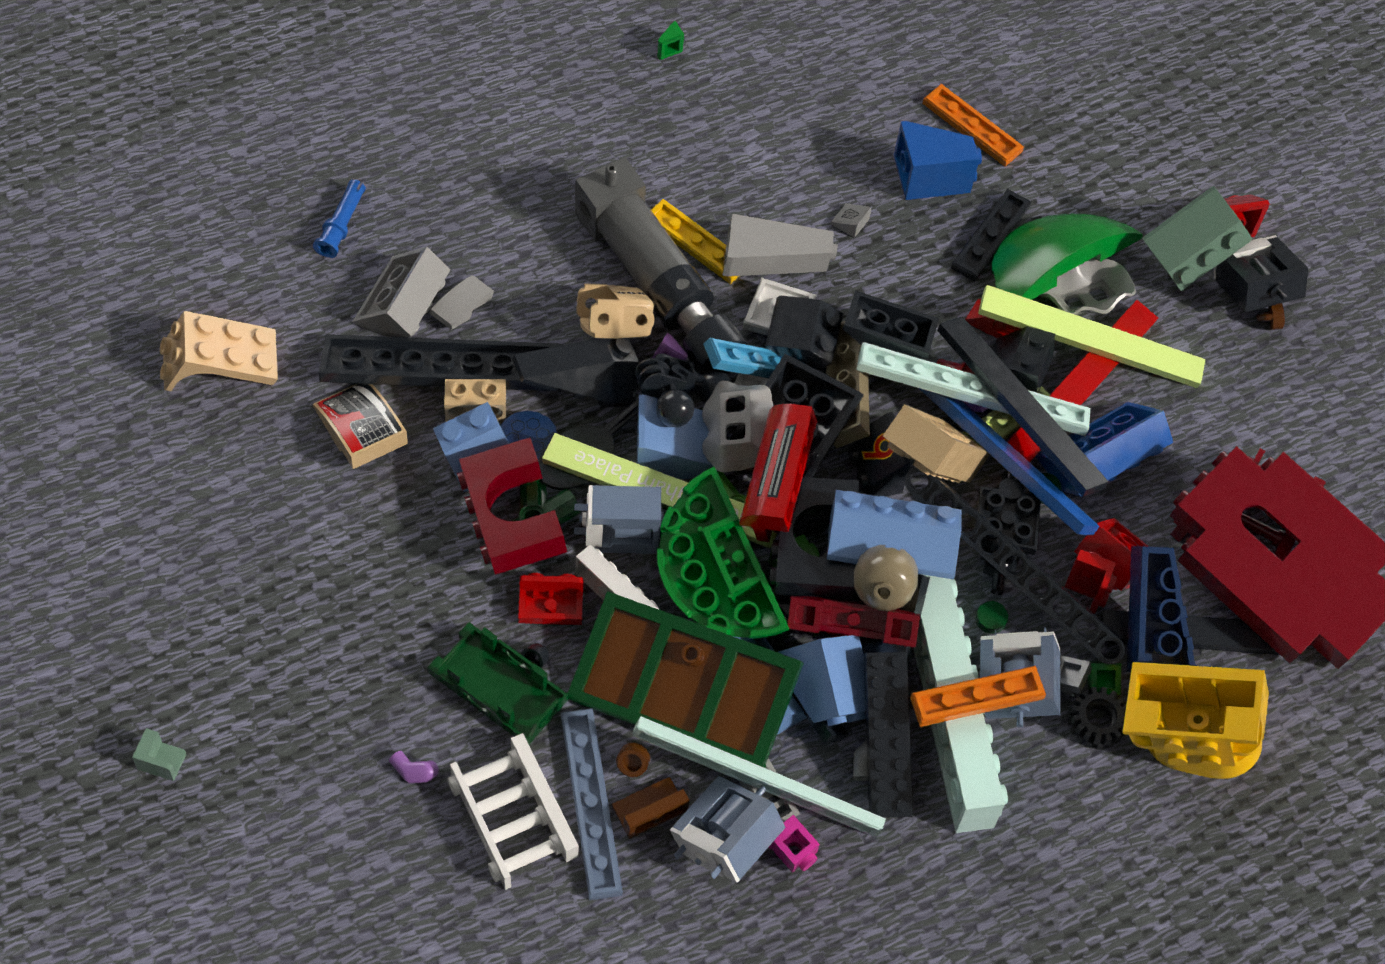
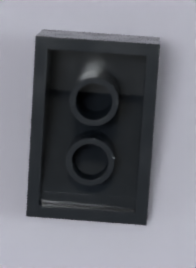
M855 290L843 330L861 345L864 342L927 361L939 318Z

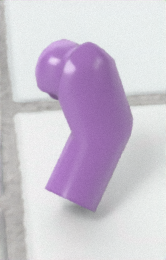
M402 751L394 753L389 759L391 765L408 783L429 782L439 772L438 766L434 761L411 762Z

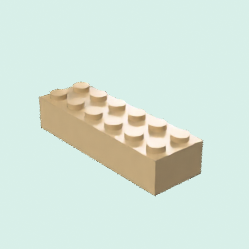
M905 404L883 435L884 438L890 441L887 446L901 457L905 456L908 459L912 458L915 460L913 465L923 473L930 474L933 477L937 476L940 479H949L957 483L961 481L970 483L990 455L983 447L943 419Z

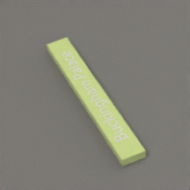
M554 433L542 458L544 464L603 486L661 487V508L667 510L669 506L673 507L683 494L682 489L688 484V482L557 433ZM729 498L740 521L744 503ZM742 526L749 541L772 548L773 540L776 539L778 534L774 530L772 531L770 542L757 541L752 528Z

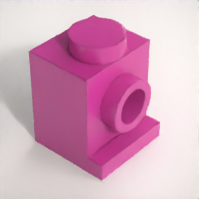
M792 815L783 822L786 828L768 848L772 849L793 873L798 868L805 871L816 862L818 858L815 854L818 852L820 844L799 820ZM797 846L800 852L794 855L789 847Z

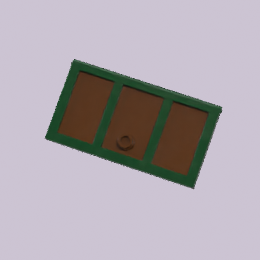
M607 591L567 694L569 701L590 709L593 708V710L627 723L636 725L642 716L766 768L767 760L804 663L792 657Z

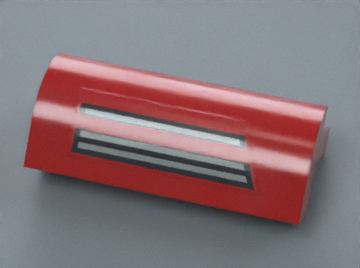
M779 404L769 410L739 522L740 525L753 529L757 541L770 542L773 530L789 532L817 424L812 406Z

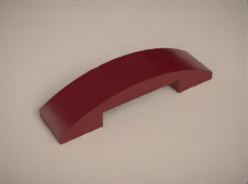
M791 596L788 627L789 629L814 633L826 631L884 640L883 643L916 647L920 614L900 609L879 611L867 606L863 602Z

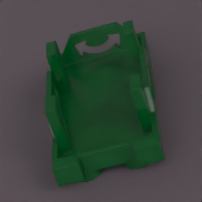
M468 622L459 632L460 641L444 659L437 656L427 667L428 673L514 737L523 733L530 745L568 701V694L548 680L547 672L530 662L502 640L497 639V636L484 627L481 631Z

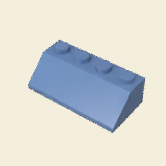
M836 490L829 519L827 560L857 564L859 557L866 550L878 545H885L886 548H895L899 551L904 549L915 560L918 574L954 579L961 537V510L948 506L941 507L916 501H904L885 496L878 497L859 494L853 491Z

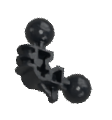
M657 354L655 358L643 360L638 364L635 371L642 394L658 398L656 403L657 417L668 427H681L687 424L693 417L694 403L689 396L690 391L697 392L703 403H706L720 381L724 380L733 383L731 377L722 370L711 369L699 375L696 373L693 362L666 354Z

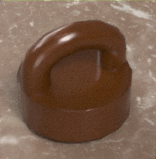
M1279 303L1269 306L1268 312L1258 313L1256 319L1259 321H1269L1271 330L1283 329L1285 325L1283 304Z
M638 743L623 745L616 758V765L619 771L629 777L642 775L647 770L650 762V754L647 749Z

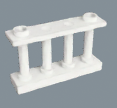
M523 733L511 738V751L508 752V756L462 775L457 762L450 764L451 777L447 778L451 791L454 796L460 794L492 861L488 863L492 878L495 882L501 880L505 890L511 887L509 872L554 852L556 855L562 853L566 862L578 857L579 846ZM511 768L515 770L521 769L525 777L521 780V784L480 802H475L469 786ZM524 796H528V798L534 796L538 804L535 812L489 832L482 817L483 814ZM541 824L545 826L548 824L552 833L548 841L505 860L502 859L496 843Z

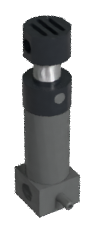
M626 157L575 179V214L594 241L601 238L606 240L639 289L651 299L654 305L653 311L664 327L669 330L682 328L687 335L683 340V350L687 353L688 358L693 362L700 375L713 369L703 345L709 338L748 345L728 316H712L711 312H709L708 309L714 299L713 292L695 267L691 266L646 204V185Z

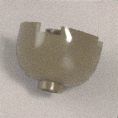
M885 545L869 548L859 557L854 569V588L858 597L867 606L879 611H892L903 607L911 600L918 585L917 565L914 558L904 549L899 551L895 548H886Z

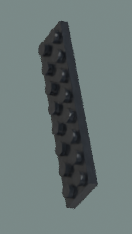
M326 334L319 368V382L445 387V379H506V389L550 391L522 383L512 357L515 354L564 344Z

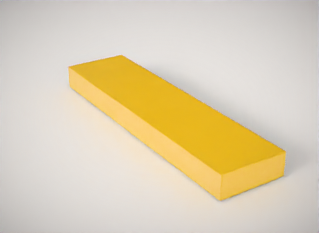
M664 199L651 209L676 245L729 284L739 277L723 276L726 244Z

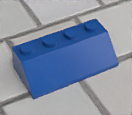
M1127 402L1091 422L1086 436L1075 433L1068 435L1109 482L1115 480L1117 475L1123 471L1139 466L1140 462L1147 457L1160 454L1163 448L1173 443L1164 410ZM1040 451L1036 455L1037 460L1048 473L1053 474L1059 479L1061 489L1064 492L1082 497L1045 453Z

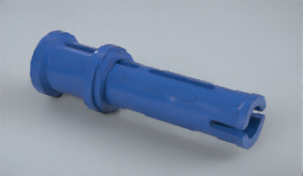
M350 180L348 182V186L333 216L324 222L320 238H317L313 243V248L319 255L328 258H335L339 252L338 246L341 240L345 239L348 234L347 224L362 194L366 190L363 183L357 189L360 181Z

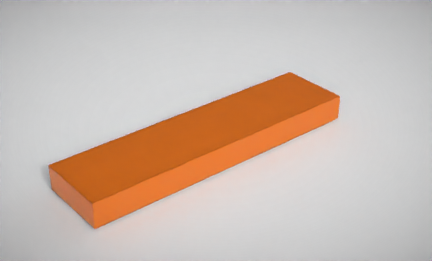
M940 84L924 97L923 105L961 134L972 136L979 148L1004 167L1023 152V145L943 84Z
M1035 665L914 692L911 694L910 699L919 725L923 727L1043 700L1046 693Z

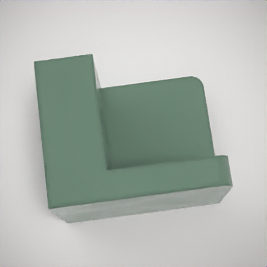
M146 728L132 758L137 770L174 781L186 757V751L162 743L159 732Z

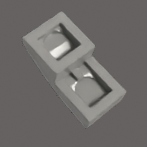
M471 275L445 294L431 308L430 314L452 330L468 321L474 309L490 301L494 290Z

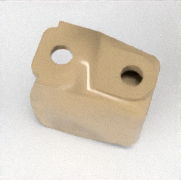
M584 284V288L578 291L576 312L581 317L580 326L583 331L594 338L647 337L651 334L655 321L653 302L639 288L607 284ZM594 298L596 303L587 308L585 306L586 300Z

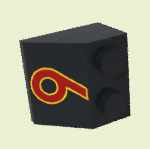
M893 412L886 413L870 424V435L852 442L851 447L848 448L850 463L852 465L856 464L859 472L857 473L859 488L861 491L865 490L866 495L886 497L903 493L905 476L909 472L911 465L910 459L905 456L901 457L887 446L890 441L883 437L895 419Z

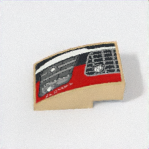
M358 383L313 404L314 409L339 451L344 453L353 469L408 444L407 431L373 384Z

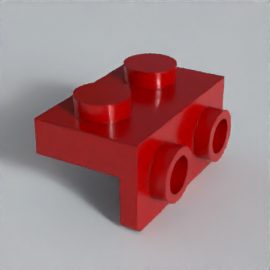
M1080 549L1064 587L1093 598L1089 610L1095 614L1098 606L1105 607L1109 594H1111L1117 576L1112 573L1116 563L1102 558L1098 553L1086 552Z
M540 573L520 576L518 623L582 625L583 577H576L572 574L544 576Z

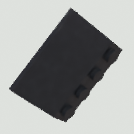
M784 354L765 383V386L771 391L773 406L797 404L813 407L817 424L803 477L813 478L864 397V394ZM738 425L729 440L743 439L745 437V425ZM754 467L738 472L751 478Z

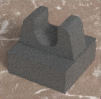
M1060 655V690L1063 694L1073 697L1081 694L1092 670L1090 662Z

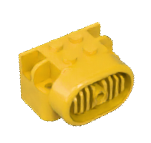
M1132 662L1123 734L1129 735L1134 745L1139 748L1148 749L1159 762L1171 769L1216 779L1240 776L1255 765L1262 751L1269 696L1265 670Z

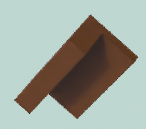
M668 777L612 803L611 806L628 838L631 839L685 813L688 810L689 798L684 789L678 791L672 779Z

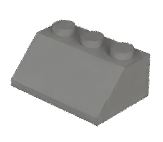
M428 247L392 256L352 322L355 325L386 337H412L420 327L419 322L424 314L431 309L433 305L432 300L435 295L444 287L446 283L445 278L450 269Z

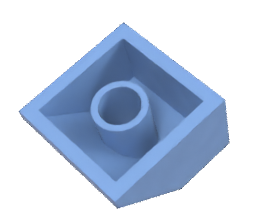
M488 402L433 428L457 479V473L462 471L459 459L509 444Z

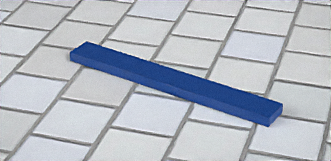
M920 389L1076 534H1095L1100 526L963 401Z

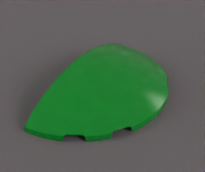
M1059 214L1030 221L1012 231L997 249L992 262V274H994L996 280L995 288L1032 300L1056 287L1057 277L1093 257L1101 262L1141 240L1143 234L1119 221L1090 214Z
M715 466L702 472L682 489L683 494L673 507L669 506L661 523L660 529L662 534L660 547L657 548V563L660 576L669 596L688 618L693 619L700 625L734 637L762 638L790 630L742 525L739 524V518Z

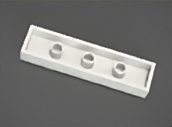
M589 545L576 556L575 574L578 577H583V581L603 601L607 591L658 609L657 604L653 600L646 598L644 592L639 587H635L628 576L621 574L613 562H608L599 549Z

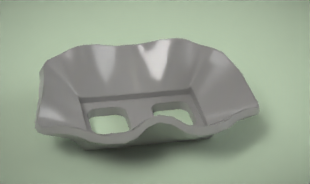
M1093 257L1057 277V286L1039 296L1053 301L1060 310L1074 315L1089 311L1105 314L1112 311L1122 298L1134 296L1136 289L1129 273L1121 264L1109 259L1099 262ZM1102 289L1109 298L1097 301L1089 292ZM1078 298L1084 306L1070 309L1064 301Z
M723 380L716 385L711 397L705 403L702 417L709 433L703 441L702 449L707 460L713 467L715 466L717 471L726 473L741 471L755 466L768 413L773 407L771 391L767 386L736 385ZM729 398H745V409L743 411L726 412V402ZM745 425V437L743 439L727 440V428L729 426Z

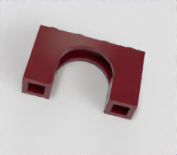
M530 437L459 459L462 471L458 472L457 476L462 491L468 489L470 493L469 496L464 497L469 514L476 513L478 520L472 522L477 540L484 538L486 545L481 546L480 550L485 565L492 563L495 575L568 552L555 510L521 521L502 520L491 513L494 501L503 492L543 478Z

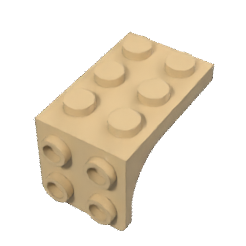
M184 311L178 321L173 322L168 336L162 338L160 354L163 355L164 363L161 367L160 379L164 380V390L172 391L180 380L195 374H216L274 385L278 380L275 329Z

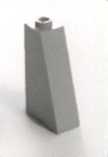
M732 214L727 233L723 276L826 272L830 260L835 261L838 244L833 243L834 231Z

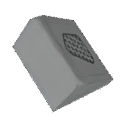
M846 203L831 221V225L855 238L868 222L871 208Z

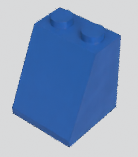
M901 121L894 159L905 200L971 193L973 182L977 181V167L982 162L981 150L976 148L973 137L909 121Z

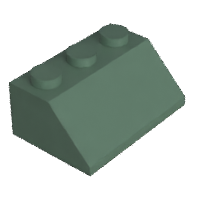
M1214 186L1142 238L1180 291L1186 289L1253 240L1241 220Z

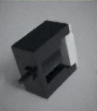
M1274 235L1254 239L1215 267L1214 278L1245 312L1304 298L1306 296L1309 268Z

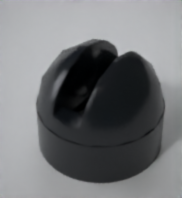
M539 643L528 645L521 653L522 656L540 668L549 659L548 649Z

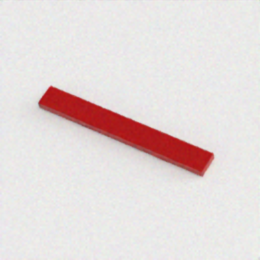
M1136 300L1112 328L1142 337L1159 318L1140 301ZM1089 352L1051 393L1050 397L1082 405L1119 362ZM1022 427L1008 441L1029 462L1041 451Z

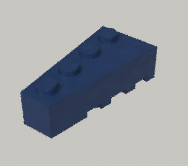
M1131 546L1126 672L1131 673L1132 662L1198 666L1195 665L1192 637L1189 636L1186 621L1188 616L1186 606L1183 605L1180 591L1182 587L1174 548Z

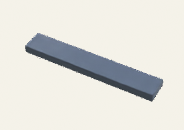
M593 708L562 712L561 723L589 900L622 896L623 891Z

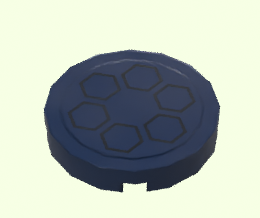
M533 411L514 413L501 424L509 444L530 437L538 461L554 433H557L556 426L547 416Z

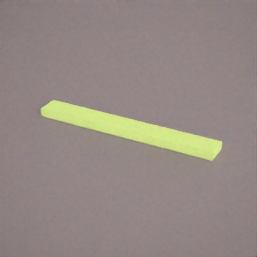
M989 285L983 291L978 312L980 315L1021 329L1028 326L1055 333L1056 341L1198 388L1201 384L1205 359Z

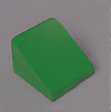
M676 21L672 22L658 39L657 58L659 60L683 51L684 33Z
M1088 661L1092 667L1087 679L1088 690L1096 687L1097 692H1099L1104 687L1107 688L1106 694L1108 695L1112 691H1115L1117 695H1121L1122 663L1105 664L1102 661Z

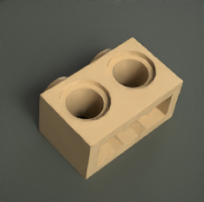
M445 379L444 408L446 422L486 402L490 404L499 423L504 422L506 419V379Z

